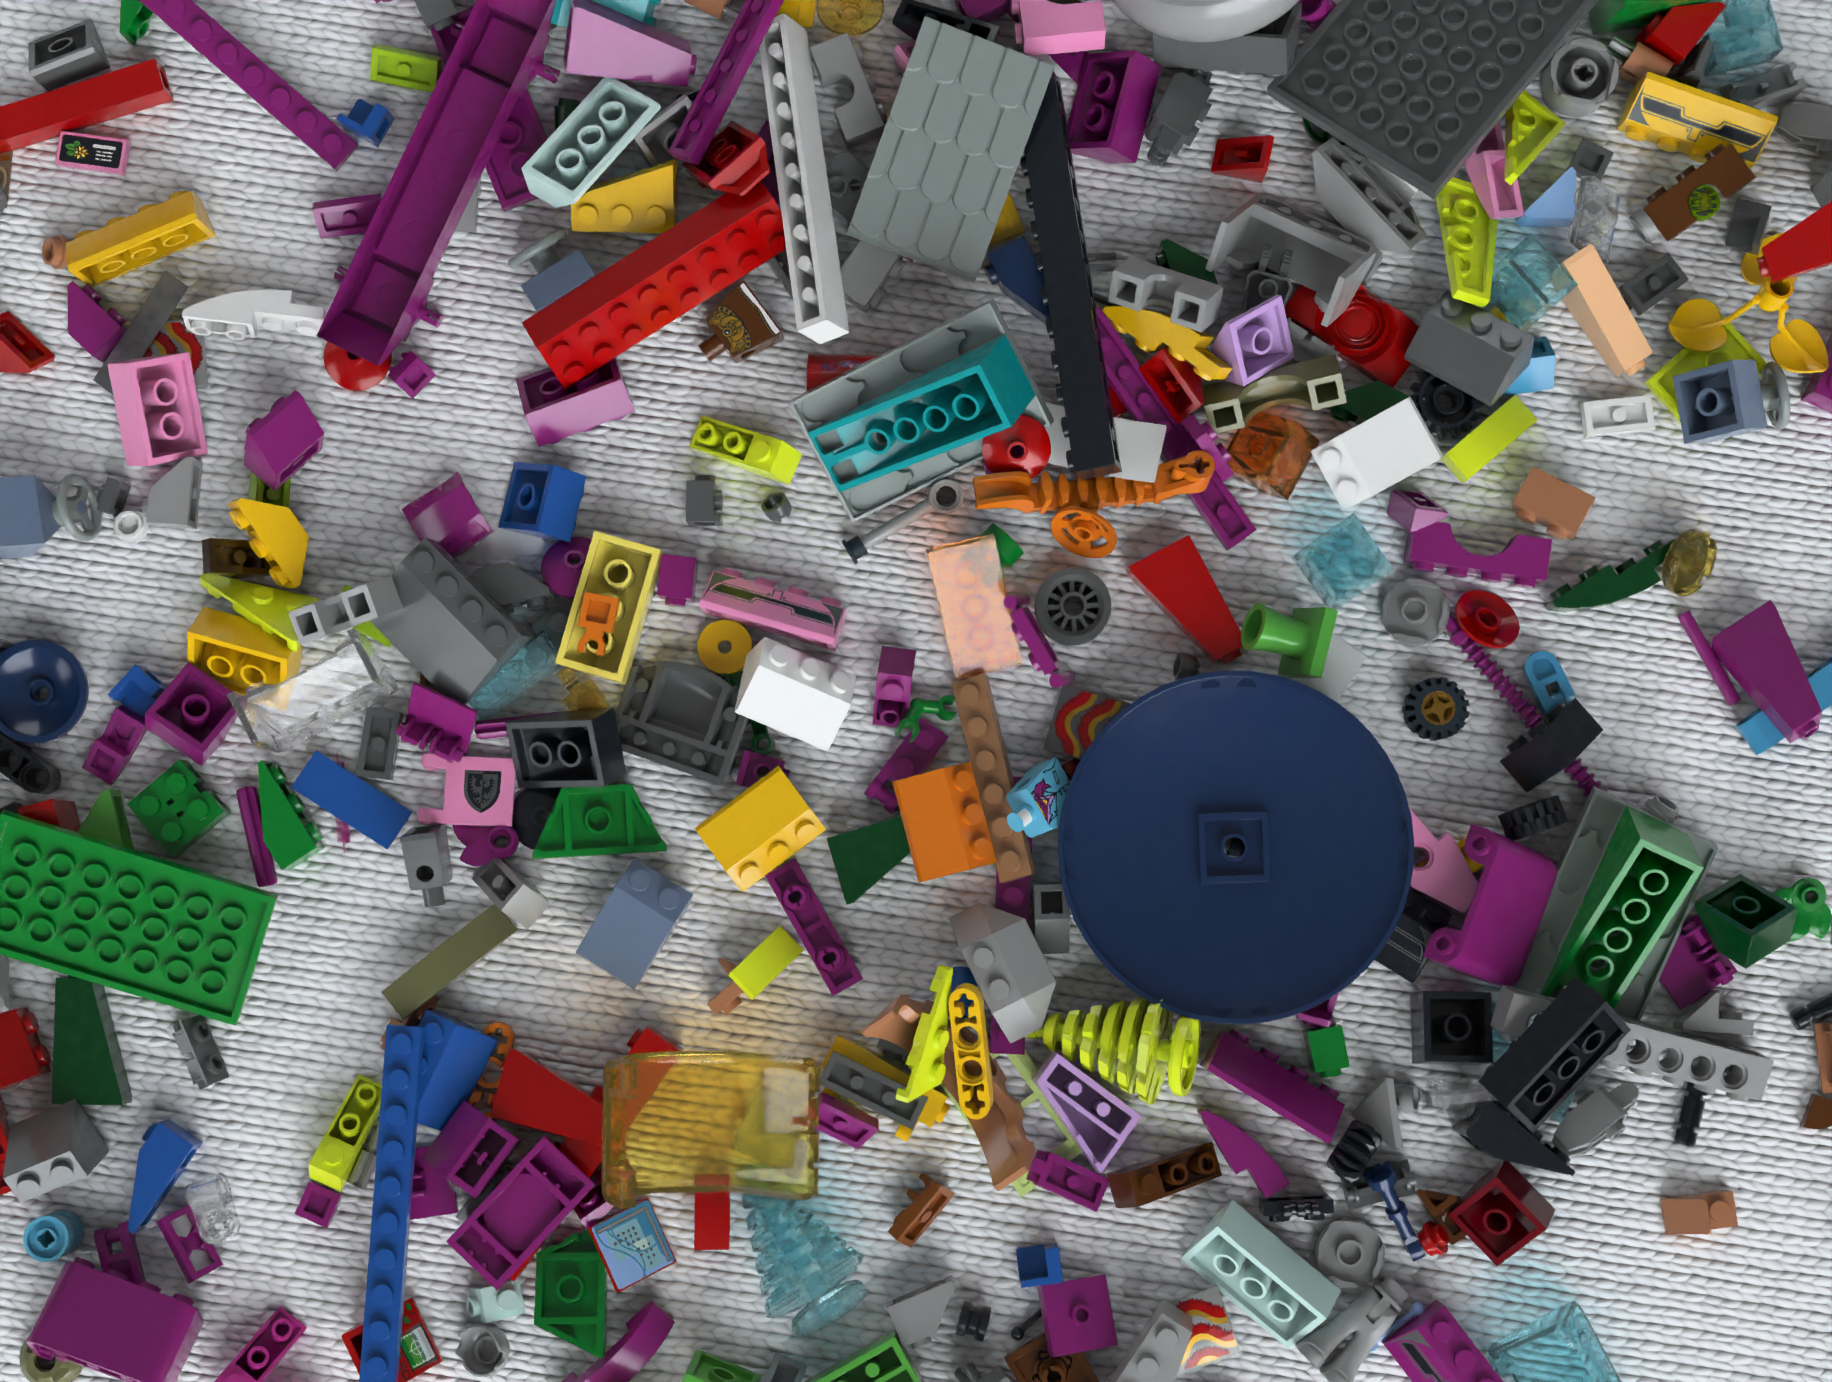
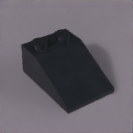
M614 707L584 708L510 720L505 723L519 788L605 787L627 773Z

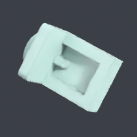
M519 1278L515 1281L507 1280L499 1290H496L491 1284L483 1287L468 1288L469 1297L466 1300L468 1313L475 1323L488 1324L525 1313Z

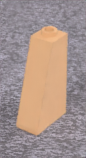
M1590 243L1563 261L1547 277V280L1614 376L1617 378L1624 372L1632 376L1647 365L1644 359L1652 354L1653 351L1598 252Z

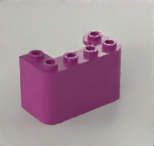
M76 1257L74 1262L66 1261L26 1341L33 1353L51 1361L55 1355L59 1361L66 1362L67 1360L125 1382H177L203 1326L198 1309L193 1307L194 1300L177 1293L174 1294L173 1298L161 1294V1288L142 1281L140 1286L128 1282V1276L116 1270L109 1269L107 1274L94 1269L95 1264L83 1258Z

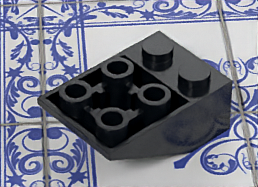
M1477 1097L1452 1127L1455 1132L1479 1152L1492 1158L1573 1176L1575 1173L1567 1165L1571 1160L1567 1155L1555 1146L1551 1147L1547 1143L1542 1144L1540 1142L1543 1138L1542 1134L1537 1130L1532 1133L1519 1120L1516 1122L1513 1119L1514 1115L1493 1097L1489 1100Z

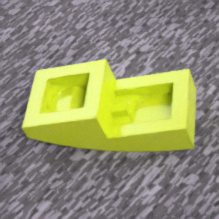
M779 926L728 976L753 1000L804 950Z

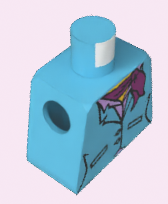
M1056 757L1032 766L1006 795V800L1013 811L1008 814L1007 823L1015 832L1024 830L1025 834L1032 838L1059 827L1062 806L1070 781Z

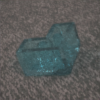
M1725 0L1723 4L1726 7L1722 10L1726 28L1708 32L1699 42L1701 43L1705 40L1713 42V52L1704 71L1705 77L1771 62L1783 50L1770 0Z

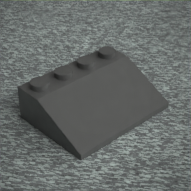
M424 538L401 561L391 575L403 609L370 621L441 694L465 705L532 638L436 540Z

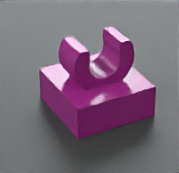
M410 351L409 353L403 352L401 354L403 359L396 367L392 365L389 367L390 373L388 376L413 399L436 374L418 356Z

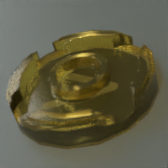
M1698 528L1688 529L1681 533L1671 544L1662 566V582L1665 589L1682 597L1690 596L1702 587L1703 584L1699 582L1703 576L1709 577L1713 571L1717 554L1715 540L1710 538L1708 532Z

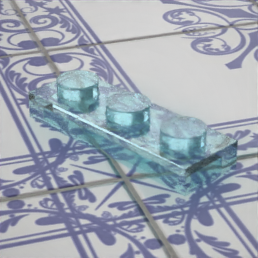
M546 634L540 635L518 651L468 702L471 708L477 710L479 720H487L561 666L555 663L558 651Z

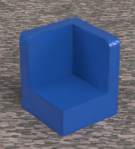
M358 99L348 117L340 113L336 120L345 130L378 148L395 119L390 111L382 105L376 103L373 106L362 99Z
M135 664L108 693V696L113 700L120 701L128 709L145 718V713L167 686L146 667Z
M1057 1243L1018 1247L1016 1249L1021 1288L1063 1283Z

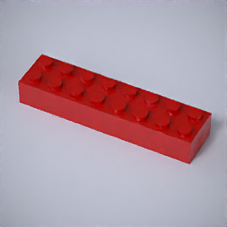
M761 181L744 196L727 192L521 323L564 389H566L784 251L786 244L781 211L773 196Z

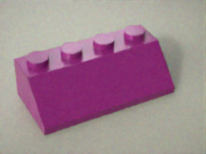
M1233 1028L1229 1034L1220 1030L1201 1061L1200 1066L1329 1144L1334 1136L1345 1104L1337 1100L1340 1093L1323 1083L1320 1084L1319 1088L1307 1082L1309 1074L1294 1065H1291L1289 1070L1277 1064L1280 1057L1264 1047H1261L1259 1052L1247 1045L1250 1039Z

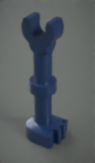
M1386 1161L1383 1165L1378 1163L1376 1167H1370L1369 1172L1366 1171L1362 1174L1369 1187L1373 1191L1381 1193L1387 1206L1385 1209L1389 1220L1394 1221L1407 1253L1409 1252L1413 1262L1426 1256L1407 1218L1408 1209L1405 1203L1399 1200L1393 1187L1397 1182V1177L1392 1166Z

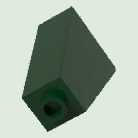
M70 975L68 977L56 978L51 1104L61 1105L73 1099H76L80 1105H123L131 1103L132 1093L104 986Z

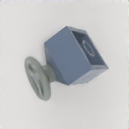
M565 228L557 229L508 261V266L514 269L530 260L538 275L521 285L537 312L596 276L579 249L562 260L558 256L552 245L567 236Z
M1730 360L1673 376L1684 444L1708 443L1768 428L1765 411L1771 424L1777 429L1785 428L1789 422V389L1783 369L1775 361H1770L1765 365L1762 384L1759 382L1756 360Z
M35 475L1 477L0 559L32 557L61 526H64L67 532L79 541L88 542L93 540L101 528L102 512L97 510V494L91 484L79 475H67L60 481L55 497ZM77 485L76 496L67 497L69 487ZM87 499H88V502H89V505H90V509H91V520H90V518H89V516H88V514H87V513H88V508H87V505H86ZM80 522L84 531L80 530L75 523Z

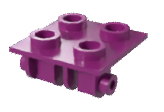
M414 682L405 723L401 722L399 724L396 734L401 736L402 741H407L415 746L420 742L419 749L422 750L430 743V754L435 753V755L446 759L450 763L453 761L459 763L463 756H467L477 710Z
M1695 914L1685 921L1659 980L1678 1008L1682 1010L1720 983L1725 985L1734 979L1732 975L1737 970L1729 958L1717 951L1699 915Z

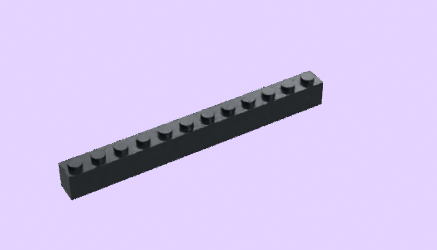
M1053 71L1024 149L1025 156L1021 157V167L1024 176H1029L1030 188L1026 189L1025 193L1030 209H1034L1035 220L1030 222L1031 232L1034 241H1039L1040 253H1036L1035 258L1039 273H1044L1045 285L1041 286L1040 290L1044 306H1049L1050 318L1046 319L1047 333L1050 339L1054 338L1055 351H1051V361L1054 371H1059L1061 384H1056V394L1059 404H1064L1066 417L1061 418V426L1064 437H1069L1071 450L1066 451L1067 464L1070 471H1074L1081 480L1119 473L1122 472L1061 83Z

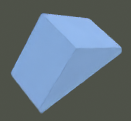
M1571 166L1524 212V216L1518 218L1516 223L1521 227H1569L1576 219V170Z

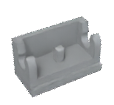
M1791 62L1722 86L1720 92L1723 98L1761 110L1795 98L1806 88V84L1803 78L1794 79L1793 70L1796 69L1797 65L1795 62Z

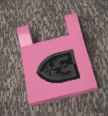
M423 754L421 764L424 769L429 771L446 770L443 810L420 808L417 819L421 824L512 827L516 779L513 758L463 756L459 763L456 761L450 763L435 754Z

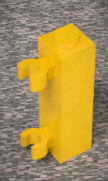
M838 1034L821 1065L825 1069L833 1051H836L907 1086L911 1075ZM827 1087L823 1090V1093L834 1098L838 1094ZM937 1088L924 1093V1095L928 1096V1100L917 1122L919 1121L930 1128L934 1121L941 1124L950 1108V1105L945 1102L948 1095ZM900 1124L895 1132V1136L907 1142L913 1130Z

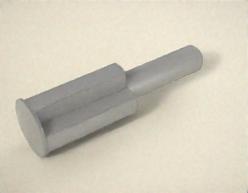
M379 1121L367 1149L362 1148L349 1180H347L349 1184L360 1189H367L366 1186L376 1165Z

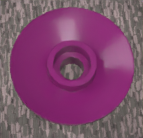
M577 536L571 537L570 542L558 541L546 551L541 563V572L545 584L552 592L561 597L574 599L591 539ZM571 560H581L576 565L569 564Z

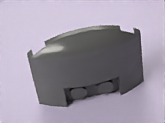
M660 661L656 662V665L643 669L641 665L633 666L615 714L622 751L725 786L748 720L747 717L734 712L738 691L721 677L702 668L685 663Z

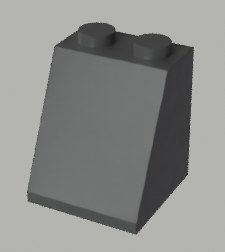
M73 1099L10 1125L3 1179L19 1202L23 1203L88 1176L107 1155L109 1148L78 1101Z

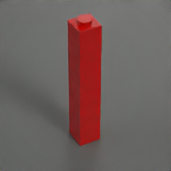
M154 58L0 106V154L60 136V131L74 132L173 101L165 69Z

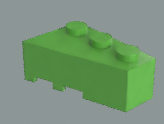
M894 1330L804 1382L924 1381L906 1348L902 1347L898 1334Z

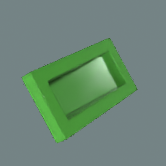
M103 790L77 833L134 850L120 790Z

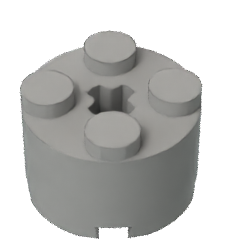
M1578 38L1561 47L1546 65L1541 77L1544 103L1556 112L1569 117L1587 116L1597 110L1614 90L1619 77L1617 61L1608 52L1609 49L1603 43L1590 38Z

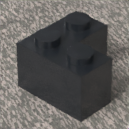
M1576 698L1565 706L1560 702L1554 705L1544 714L1547 719L1546 722L1542 719L1527 732L1528 737L1525 738L1520 734L1506 746L1509 752L1499 762L1526 793L1568 767L1603 731L1601 726Z

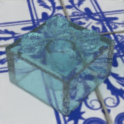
M1531 233L1493 267L1490 302L1500 309L1508 323L1526 332L1578 284Z
M1354 513L1292 557L1324 604L1334 610H1337L1394 570Z

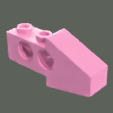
M1410 809L1414 848L1421 849L1425 855L1423 866H1413L1410 889L1455 913L1465 912L1471 905L1478 882L1452 835L1448 832L1436 839Z

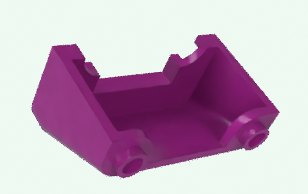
M1471 824L1464 848L1471 860L1485 865L1461 931L1445 927L1436 930L1431 935L1423 956L1452 971L1498 987H1502V985L1511 987L1519 981L1558 871L1553 860L1544 854L1487 828Z

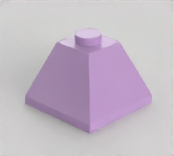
M1277 294L1224 324L1210 348L1214 355L1233 368L1224 381L1244 387L1295 358L1282 295Z

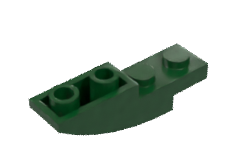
M1661 539L1657 540L1643 549L1646 556L1637 562L1630 558L1614 568L1618 574L1615 573L1610 564L1601 569L1594 565L1579 575V578L1582 580L1580 583L1572 588L1566 583L1552 592L1550 595L1553 600L1544 606L1548 611H1582L1612 604L1637 594L1661 581L1654 568L1665 562L1666 556L1676 540L1673 539L1666 543H1663Z

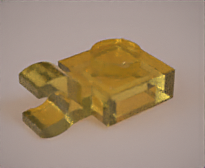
M567 667L556 674L570 692L568 696L562 699L570 711L584 708L612 707L592 679L582 684L575 670Z

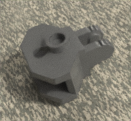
M850 152L836 154L827 169L832 214L847 229L867 178L866 166ZM853 188L859 189L858 191H852Z

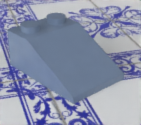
M634 858L614 887L576 950V954L635 990L691 905L693 894Z

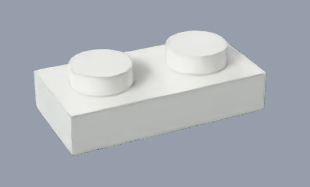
M1651 395L1587 401L1580 404L1584 438L1652 431L1655 429Z

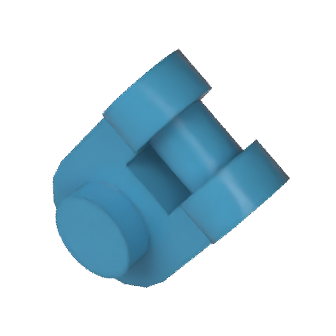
M1539 651L1526 658L1523 663V674L1543 715L1560 702L1566 705L1576 698L1574 690L1559 661L1553 654ZM1554 682L1557 692L1549 695L1545 686Z

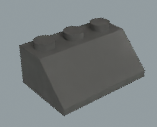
M1446 291L1427 311L1405 353L1404 359L1483 403L1492 406L1530 365L1535 337L1476 305L1452 298L1451 292Z

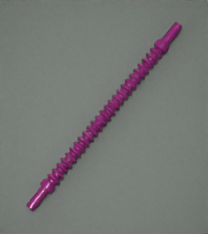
M1450 613V618L1445 628L1451 635L1450 641L1456 647L1460 645L1462 647L1460 652L1468 654L1467 660L1475 662L1473 667H1479L1481 669L1480 675L1488 677L1486 682H1492L1494 684L1493 690L1501 692L1499 697H1505L1507 699L1506 705L1513 706L1512 713L1518 712L1520 714L1518 719L1526 721L1525 728H1532L1542 720L1543 714L1535 712L1536 706H1529L1530 699L1522 697L1523 691L1515 689L1517 684L1509 682L1510 676L1505 677L1502 674L1504 669L1496 667L1497 661L1492 662L1489 659L1491 654H1485L1483 652L1485 647H1479L1476 644L1477 642L1462 630L1457 620ZM1578 758L1564 769V773L1570 772L1572 775L1570 780H1577V788H1584L1583 795L1587 796L1590 794L1593 786L1601 789V781L1595 782L1593 779L1595 774H1588V766H1581L1582 759Z

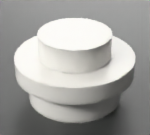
M126 509L115 518L114 531L122 541L136 543L146 537L149 531V524L146 523V518L141 511Z

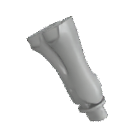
M1389 1275L1379 1286L1373 1284L1372 1288L1358 1296L1334 1320L1322 1329L1302 1339L1295 1347L1314 1367L1319 1369L1333 1350L1348 1335L1356 1331L1351 1340L1319 1371L1329 1382H1353L1363 1360L1391 1327L1398 1313L1402 1311L1399 1306L1410 1295Z

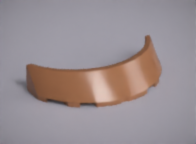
M900 995L861 1032L865 1037L884 1039L910 1052L922 1012L930 1014L934 1002L927 999L921 1003L909 999L908 995ZM948 1019L947 1031L949 1032V1041L944 1053L943 1064L946 1066V1072L942 1084L960 1106L951 1023ZM966 1026L961 1028L960 1034L965 1041L973 1043L978 1040ZM989 1054L994 1103L985 1117L981 1119L967 1117L985 1154L992 1185L997 1191H1000L1030 1170L1035 1157L1034 1142H1030L1026 1138L1022 1125L1025 1113L1019 1099H1014L1009 1095L1005 1087L1007 1077L995 1059ZM975 1060L964 1062L965 1071L969 1075L979 1076L982 1074V1067L979 1062ZM980 1084L974 1086V1095L969 1101L974 1102L976 1108H980L984 1102L978 1100L977 1089Z

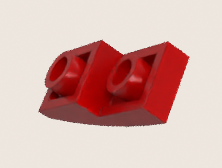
M730 1173L695 1174L694 1250H729Z

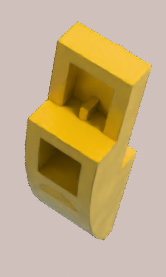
M1124 306L1104 307L1102 310L1105 316L1111 319L1110 323L1115 330L1123 334L1128 332L1136 338L1134 343L1140 349L1147 353H1152V351L1159 352L1161 349L1166 348L1178 360H1188L1195 366L1193 371L1207 381H1211V379L1225 380L1233 369L1207 349L1214 338L1205 331L1199 332L1170 322L1171 315L1151 309L1136 311Z

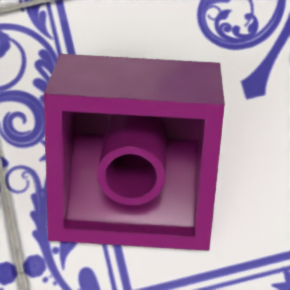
M188 662L145 713V728L203 766L225 739L244 707L246 700Z

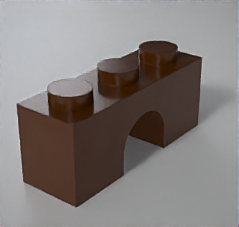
M1722 143L1704 156L1707 159L1706 163L1697 169L1691 165L1675 177L1678 181L1676 185L1668 191L1663 186L1647 198L1649 205L1643 209L1667 242L1698 221V218L1690 208V197L1696 188L1701 185L1711 184L1717 187L1726 199H1729L1757 178L1732 144L1726 148Z

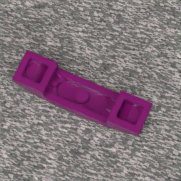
M651 1300L626 1323L629 1332L605 1353V1358H599L580 1376L571 1372L562 1382H629L662 1345L675 1323L674 1320Z

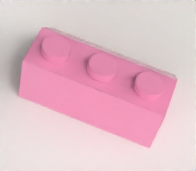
M189 352L136 358L107 364L127 466H152L184 459L185 457L208 454Z

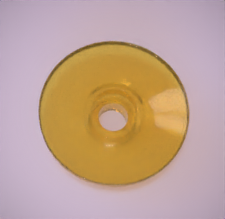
M817 0L816 8L820 22L831 32L838 35L848 33L849 36H859L868 33L879 24L884 12L883 0Z

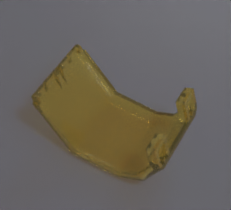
M656 1051L626 1054L607 1061L603 1071L602 1194L604 1199L610 1205L625 1209L636 1207V1195L652 1193L736 1192L799 1201L808 1200L812 1195H818V1168L813 1167V1162H819V1133L814 1132V1127H819V1097L814 1096V1091H820V1065L815 1064L814 1060L810 1057L743 1051Z

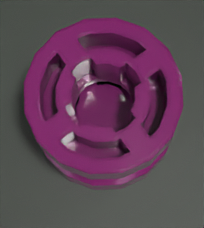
M1299 0L1297 4H1302L1301 19L1305 20L1313 30L1320 26L1337 5L1333 0Z

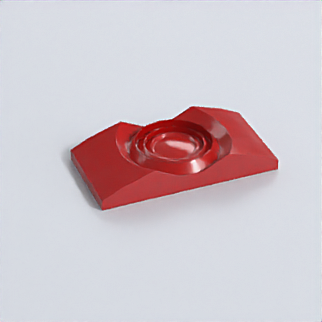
M1360 284L1346 311L1328 327L1321 325L1325 313L1319 309V305L1314 301L1316 291L1300 285L1284 307L1286 318H1291L1293 323L1328 345L1332 346L1333 344L1335 346L1334 350L1339 352L1338 356L1373 382L1380 381L1394 388L1411 364L1404 357L1419 326L1402 311L1383 302Z

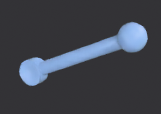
M1415 1302L1409 1312L1393 1322L1378 1342L1415 1315L1423 1314L1425 1312L1424 1304ZM1378 1342L1373 1346V1348L1370 1351H1375L1377 1349Z

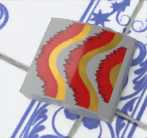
M184 320L166 321L143 357L189 352L196 389H207L208 378L204 336L187 330Z
M1217 1285L1170 1302V1304L1193 1318L1192 1334L1177 1377L1241 1353ZM1156 1308L1151 1309L1152 1314L1154 1313Z

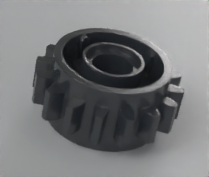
M1423 371L1418 376L1421 383L1413 382L1410 386V389L1415 394L1409 397L1413 400L1430 433H1438L1439 440H1443L1447 433H1450L1453 439L1457 438L1460 435V428L1465 432L1469 431L1472 428L1469 420L1476 422L1481 416L1475 410L1484 405L1482 401L1432 374L1429 376ZM1444 394L1450 397L1452 409L1442 408L1438 404V395Z

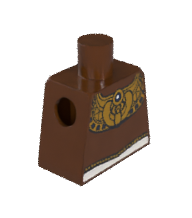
M742 281L707 316L705 321L713 335L700 343L698 347L709 362L726 351L735 363H739L781 342L784 337L781 329L745 281Z

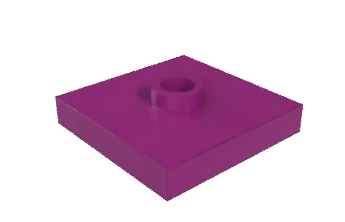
M1105 1274L1064 1281L1063 1283L1037 1286L1049 1358L1118 1345Z

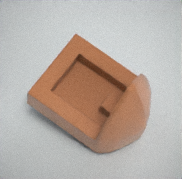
M717 959L728 975L737 967V965L726 959ZM733 981L707 1005L715 1015L722 1010L727 1015L743 1002L739 996L744 991Z

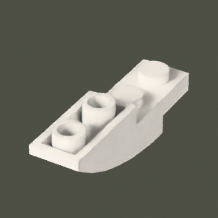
M275 289L248 290L216 296L185 308L182 313L187 330L201 336H208L211 333L223 334L236 340H243L246 337L256 338L258 326H262L270 331L289 329L297 330V332L304 335H315L318 333L326 316L325 307L296 304L293 291Z

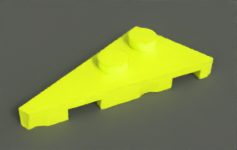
M1525 90L1506 112L1504 180L1510 185L1517 180L1566 124Z
M202 572L200 576L201 586L205 587L208 593L217 599L223 596L233 603V610L250 622L261 626L262 630L267 634H278L287 641L289 649L298 651L300 644L288 612L318 602L319 598L220 575H206Z
M944 965L937 967L929 989L935 992L934 1003L930 1014L923 1012L921 1014L913 1039V1046L906 1061V1065H908L912 1072L907 1087L897 1089L896 1100L909 1103L940 1085L944 1079L946 1066L943 1064L944 1053L949 1041L947 1024L949 1014L948 1002L951 995L953 975L952 967Z

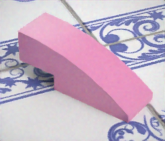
M1499 120L1465 161V167L1472 186L1491 220L1524 216L1518 178L1512 185L1504 180L1505 147Z

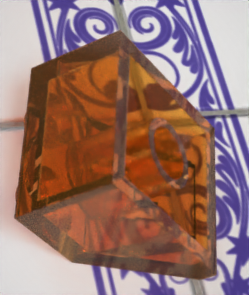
M1259 412L1248 421L1244 428L1236 431L1227 448V452L1232 458L1227 463L1234 472L1233 477L1265 494L1288 501L1312 457L1311 451L1318 446L1320 441L1299 422Z

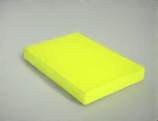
M1731 323L1723 326L1727 333V341L1719 349L1711 352H1696L1684 347L1644 383L1679 422L1680 416L1673 376L1730 360H1756L1758 373L1767 364Z

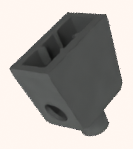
M428 825L411 828L400 837L410 889H422L425 907L445 904L443 886L447 885L452 879L446 825ZM425 865L431 867L434 874L429 873Z

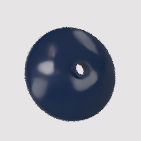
M27 640L14 644L0 654V731L15 740L27 743H45L58 739L68 733L79 722L88 702V680L80 661L68 649L45 640ZM46 687L49 694L47 698L41 699L40 691Z

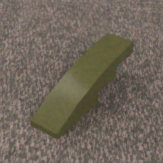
M494 904L438 946L381 993L402 1019H406L459 976L474 967L518 929Z

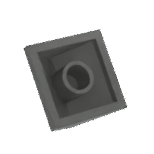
M92 19L28 43L29 73L47 91H52L110 68Z

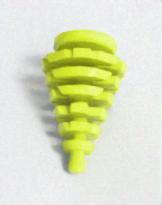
M1136 998L1129 1007L1126 1001L1114 1002L1108 1011H1105L1106 1007L1104 1005L1091 1006L1090 1013L1087 1015L1081 1009L1071 1010L1067 1015L1065 1024L1062 1012L1049 1014L1041 1029L1025 1037L1033 1039L1043 1038L1045 1047L1053 1052L1058 1051L1062 1042L1064 1058L1077 1062L1080 1056L1081 1067L1095 1073L1098 1063L1102 1079L1111 1084L1113 1082L1116 1083L1118 1080L1119 1087L1123 1091L1134 1094L1137 1090L1141 1101L1153 1105L1160 1093L1162 1084H1164L1167 1069L1168 1084L1172 1093L1183 1097L1188 1094L1198 1061L1201 1025L1200 1020L1181 1015L1173 1033V1024H1171L1173 1012L1160 1007L1161 1003L1153 1004L1145 998Z

